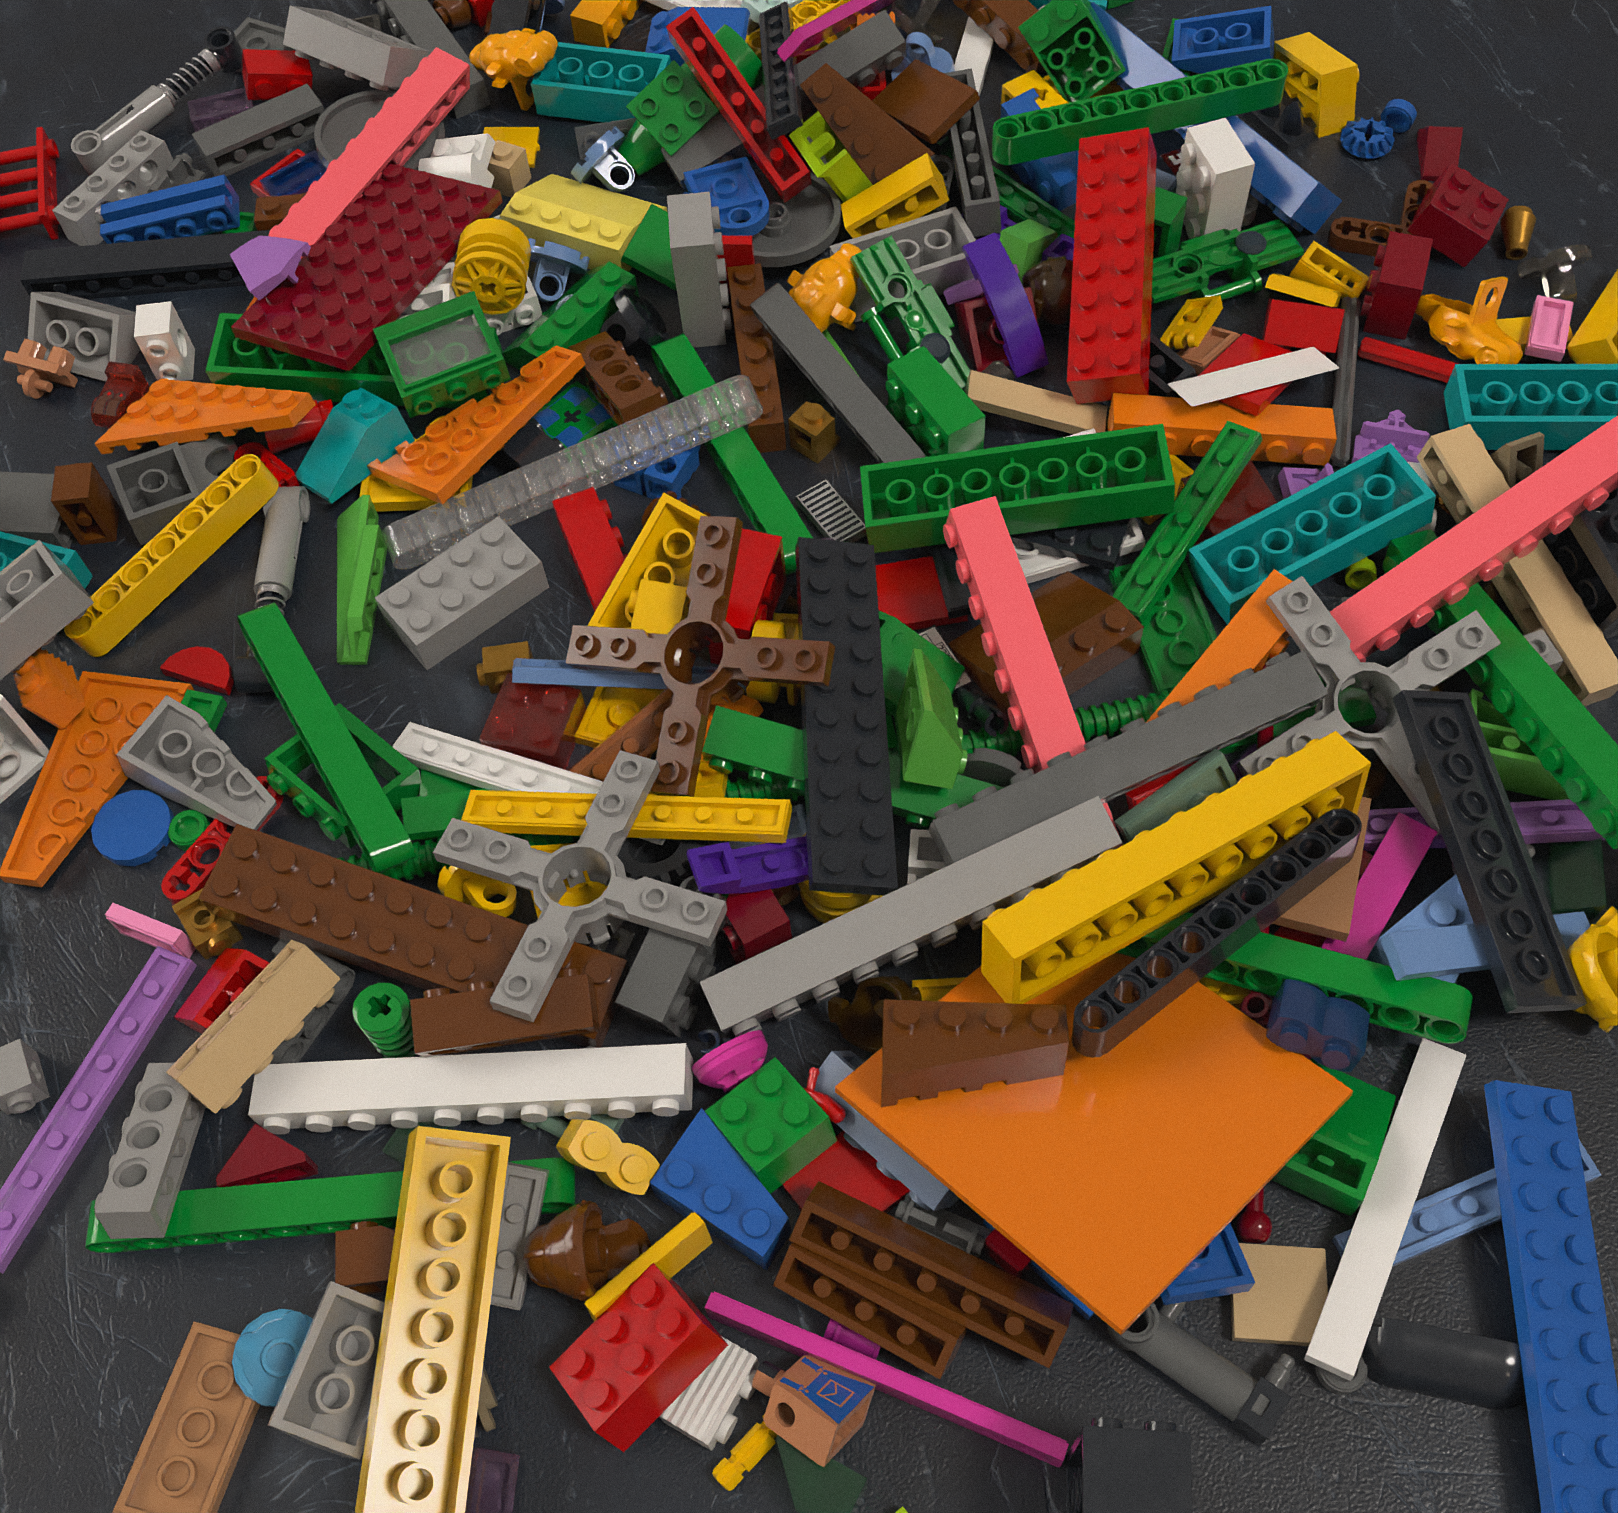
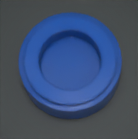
M1403 99L1389 101L1381 113V121H1385L1386 127L1393 128V132L1396 133L1408 131L1417 117L1415 107Z

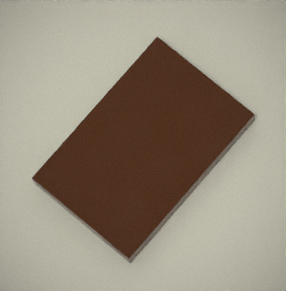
M915 59L872 101L907 131L934 144L980 100V97L974 88Z

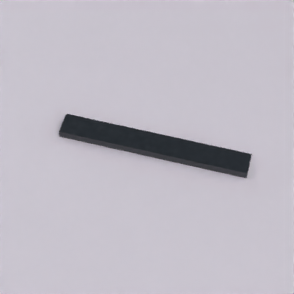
M783 2L759 15L766 128L772 140L803 126L797 57L794 56L784 62L777 54L778 48L794 32L792 10L788 2Z

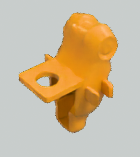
M524 28L522 31L511 30L503 34H490L471 50L469 60L477 70L484 71L489 78L494 80L492 82L493 87L503 88L508 82H511L521 110L527 111L535 102L533 92L529 96L526 93L527 81L529 78H533L536 73L541 72L547 62L554 58L558 41L548 31L543 30L535 34V30Z
M843 244L831 257L814 263L804 275L793 270L787 280L793 286L788 294L821 333L834 322L852 331L856 328L852 324L856 313L849 307L858 292L859 275L850 258L862 250L853 244Z
M1501 276L1482 280L1473 305L1460 300L1447 299L1436 294L1420 296L1415 313L1422 316L1423 320L1428 322L1430 335L1441 345H1445L1449 352L1455 354L1459 359H1474L1476 364H1518L1523 356L1521 345L1503 332L1495 322L1508 278ZM1493 288V295L1485 306L1487 295Z

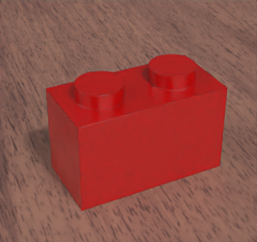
M242 49V76L248 100H271L305 84H308L312 89L313 75L309 59L295 55V51Z

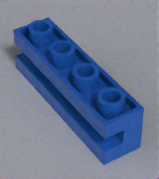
M225 174L102 204L100 215L106 221L105 224L100 225V235L107 244L203 236L240 227L239 196Z

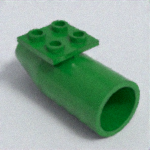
M724 24L713 35L751 89L754 90L763 81L762 62L743 38L730 26ZM673 60L626 105V108L636 118V121L617 151L632 166L634 173L637 176H641L665 162L661 148L672 158L720 112L685 62L679 66Z

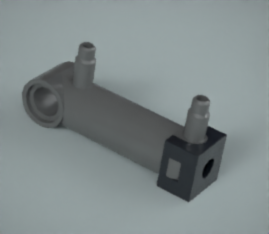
M1186 1302L1169 1305L1162 1304L1159 1310L1152 1303L1140 1315L1145 1324V1330L1140 1333H1132L1126 1330L1120 1335L1107 1324L1108 1334L1119 1348L1135 1352L1230 1419L1232 1422L1229 1426L1257 1446H1260L1268 1439L1292 1398L1282 1391L1295 1364L1291 1356L1282 1354L1277 1363L1272 1365L1265 1378L1261 1376L1258 1380L1174 1323Z

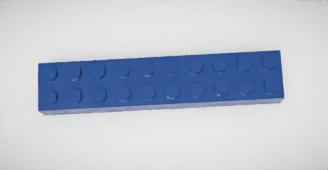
M1094 2L1091 3L1126 68V71L1114 79L1121 88L1129 90L1188 77ZM1238 116L1225 117L1255 163L1249 193L1262 204L1267 205L1276 216L1285 223L1290 224L1300 233L1306 228L1313 234H1316L1342 200ZM1211 121L1175 128L1173 130H1176L1179 134H1181V137L1185 140L1187 128L1208 123Z

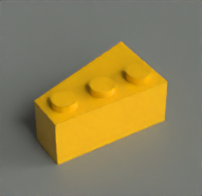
M1310 32L1275 41L1274 59L1283 61L1288 67L1284 89L1290 98L1297 97L1304 106L1301 107L1303 117H1311L1317 125L1314 129L1317 137L1321 138L1342 132L1347 121H1354L1356 86L1359 81L1358 65Z

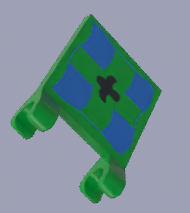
M578 381L549 401L532 417L539 422L546 435L551 439L557 438L563 444L567 451V457L583 474H588L596 468L595 463L591 461L593 458L592 452L586 448L594 440L612 427L625 441L628 439L593 394Z

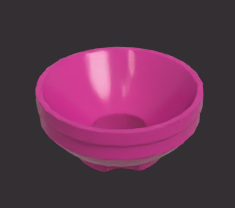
M755 1030L720 1045L692 1066L693 1074L697 1077L699 1083L722 1089L724 1093L733 1090L763 1066L768 1049L765 1035L761 1030Z

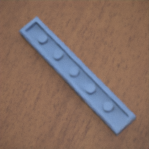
M516 658L513 661L512 683L648 689L667 688L661 674L573 668L566 664V660ZM693 666L691 682L695 684L711 677L718 667ZM738 682V685L747 693L746 686Z
M1584 911L1553 915L1566 950L1590 927ZM1474 924L1393 932L1380 939L1396 981L1490 969Z
M1579 1140L1585 1183L1587 1184L1600 1177L1601 1173ZM1495 1168L1416 1201L1393 1266L1502 1220ZM1352 1229L1340 1233L1332 1239L1340 1257L1343 1255Z

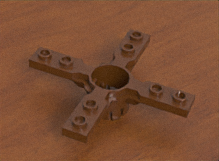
M700 516L686 591L691 599L688 617L677 623L668 634L648 633L642 629L573 625L566 658V664L573 668L661 674L665 685L674 692L672 705L664 711L656 754V761H658L660 772L650 790L657 795L694 797L710 705L729 703L722 696H726L733 703L741 699L745 691L738 685V682L748 687L750 681L829 687L835 646L831 642L752 637L749 640L739 639L735 629L726 622L743 522L737 517ZM707 637L712 639L714 643L723 642V657L719 667L711 677L700 683L693 684L691 682L692 667L697 656L690 651V648L700 653L704 647L711 644Z

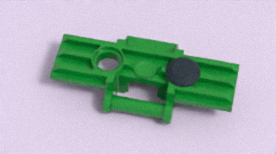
M1281 219L1240 232L1237 228L1233 230L1224 228L1181 242L1177 252L1153 259L1152 302L1153 304L1190 292H1192L1191 296L1193 299L1221 295V300L1247 292L1252 294L1258 293L1262 290V280L1257 272L1258 270L1302 256L1304 250ZM1187 266L1186 273L1181 272L1178 268ZM1222 270L1227 272L1231 280L1236 281L1211 290L1207 288L1209 276Z
M892 235L852 256L850 260L876 304L875 307L862 314L860 318L863 323L867 322L890 362L902 357L903 354L880 317L883 313L890 320L897 317L900 319L910 338V341L905 345L908 353L925 346L963 391L966 390L970 369L951 338L953 335L951 330L955 327V324L931 283L924 285L921 279L917 280ZM895 281L903 286V298H895L889 293V282Z

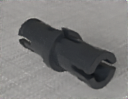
M967 684L970 691L965 686L960 687L956 693V702L969 713L966 714L967 718L975 725L982 726L991 736H997L993 728L1000 735L1003 734L1009 726V719L1005 713L996 707V701L990 695L982 694L972 684Z

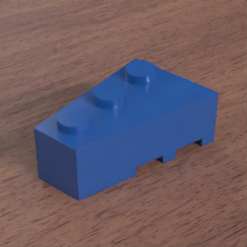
M1034 88L1001 104L1000 118L1041 109L1035 101L1039 95ZM1078 150L1008 165L1019 175L1022 182L1028 184L1039 194L1041 199L1059 211L1076 203Z
M701 1108L650 1181L652 1190L657 1199L683 1216L687 1217L691 1213L696 1212L705 1222L709 1233L767 1270L792 1232L789 1217Z

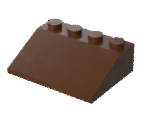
M1069 571L1031 593L1068 696L1139 652L1144 626L1118 599ZM979 624L948 643V645L973 681L985 694L990 695L996 701V707L1008 716V708L1011 706L1007 694H1001L997 687L994 672L998 669L993 656L988 657L985 653L981 634L984 633L982 624Z

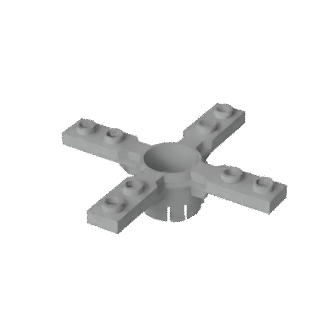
M1303 576L1269 596L1266 603L1300 650L1306 652L1314 669L1325 682L1328 695L1316 705L1313 716L1306 718L1239 761L1236 766L1243 776L1254 775L1269 767L1279 757H1288L1303 749L1311 740L1321 739L1337 731L1356 750L1359 751L1361 749V753L1374 749L1430 828L1438 831L1437 836L1441 834L1392 698L1402 690H1431L1501 644L1499 639L1477 610H1475L1387 668L1374 662L1359 661L1350 648V639ZM1350 685L1351 688H1361L1366 691L1371 686H1374L1371 689L1373 697L1379 702L1381 708L1386 713H1389L1386 716V726L1375 734L1363 733L1353 729L1343 719L1339 711L1338 693Z
M620 750L585 816L587 825L578 843L563 846L552 854L531 848L527 840L455 818L451 819L433 851L436 860L533 891L534 902L541 911L537 922L528 926L489 1001L494 1010L534 1022L573 943L589 944L586 933H590L595 945L606 942L610 939L606 927L608 924H610L612 932L615 933L622 922L627 920L711 947L728 910L726 901L648 877L638 880L626 877L624 864L617 857L660 772L658 761ZM582 871H587L590 881L600 882L608 886L599 898L589 904L577 907L558 904L561 897L567 891L563 880L567 878L570 888L579 883L586 882Z

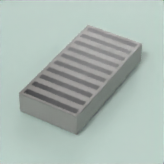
M827 480L796 496L798 507L826 540L854 543L867 535L865 524Z

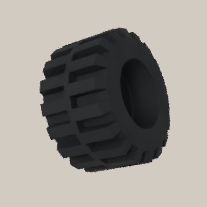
M626 837L617 857L624 864L626 877L635 880L648 877L679 887L685 879L694 876L686 855L687 850L709 846L710 843L709 840L666 839L663 845H659L640 838Z

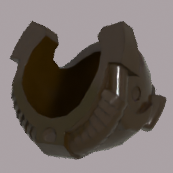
M1065 256L1048 257L1046 261L1035 264L1024 273L1022 286L1031 287L1037 318L1053 325L1064 324L1070 321L1073 260H1068Z
M872 976L861 981L851 1004L846 999L833 996L828 1001V1016L830 1022L838 1024L843 1038L874 1055L882 1048L884 1000L922 1001V996L918 987L911 989L904 980L897 976Z

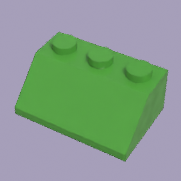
M914 648L894 716L903 780L953 789L957 774L964 773L967 763V750L962 749L961 745L963 730L957 726L958 708L953 706L951 691L922 649Z

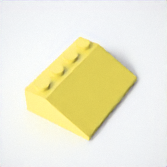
M550 174L516 192L500 214L501 220H505L518 227L527 238L535 239V246L544 247L545 241H550L581 252L580 259L588 256L590 260L587 269L592 270L610 261L629 272L632 267L622 262L621 259L650 205L653 204L666 212L667 207Z

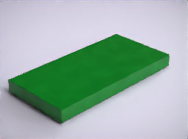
M1185 559L1144 622L1141 623L1144 629L1139 654L1156 695H1159L1161 690H1166L1170 693L1218 637ZM1133 563L1115 567L1114 571H1109V578L1114 591Z

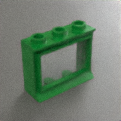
M474 291L373 329L410 418L428 414L436 408L454 401L464 400L472 394L485 389L495 388L501 383L511 380L505 360Z

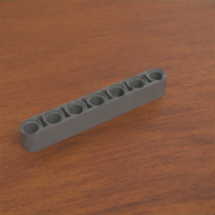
M779 283L774 284L749 305L761 324L879 464L926 457L918 445Z

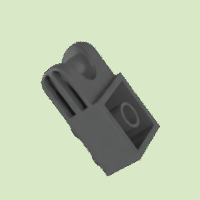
M222 433L209 436L207 440L193 441L179 446L177 441L107 465L119 499L140 546L154 538L219 477L217 476L219 472L235 462L234 453L238 447L233 437H224Z
M694 876L688 877L679 886L727 901L722 894L700 892ZM725 917L711 947L650 928L615 1003L635 1019L680 1038L683 1029L688 1030L695 1020L698 1006L695 1003L702 990L700 982L715 975L716 967L713 964L725 939L722 928L727 926Z

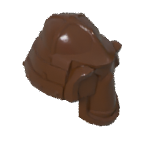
M582 1200L581 1203L575 1204L568 1210L558 1214L549 1223L537 1227L528 1237L522 1259L526 1264L531 1280L539 1286L553 1288L563 1295L573 1297V1299L586 1301L606 1285L607 1278L613 1279L651 1247V1241L639 1223L629 1218L604 1226L602 1221L603 1211L598 1207V1204Z

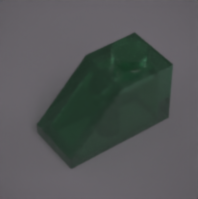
M778 1435L776 1441L796 1512L855 1513L868 1486L867 1478L834 1459H831L825 1467H822Z

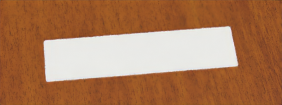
M1310 347L1168 383V385L1190 406L1194 407L1336 370L1339 367L1315 347Z

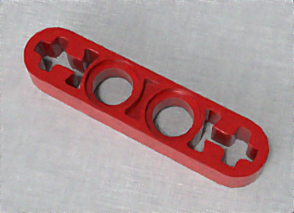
M257 776L256 779L276 800L277 805L257 831L266 824L279 809L283 801V795H279L270 786L266 778L267 776ZM215 818L165 875L161 885L162 892L173 905L204 888L218 859L211 864H201V856L211 848L219 849L221 855L231 836L227 832L228 824ZM193 866L202 874L200 877L195 872L192 873L190 871ZM179 883L190 885L186 891H177L176 889Z

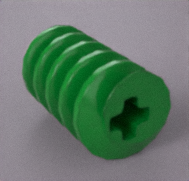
M392 983L373 984L361 991L354 1001L352 1013L354 1021L359 1025L375 1049L382 1054L383 1058L415 1057L417 1054L414 1051L411 1005L406 993Z

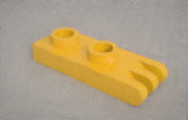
M1221 295L1186 300L1160 340L1170 349L1173 346L1176 350L1184 349L1187 344L1189 348L1198 347L1223 309Z

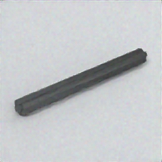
M1348 296L1341 300L1339 307L1345 311L1336 348L1335 364L1339 369L1334 371L1332 397L1337 440L1329 460L1330 465L1340 468L1345 467L1350 458L1360 316L1359 299Z

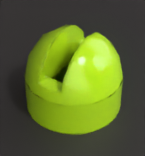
M1367 557L1345 569V582L1353 589L1362 590L1377 580L1376 565Z

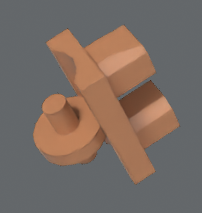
M24 338L18 353L6 351L3 360L18 367L21 375L17 377V383L22 385L24 394L30 398L38 399L43 396L45 391H52L53 384L51 382L75 388L78 378L70 373L75 356L64 348L53 346L47 361H45L43 358L47 349L36 341Z

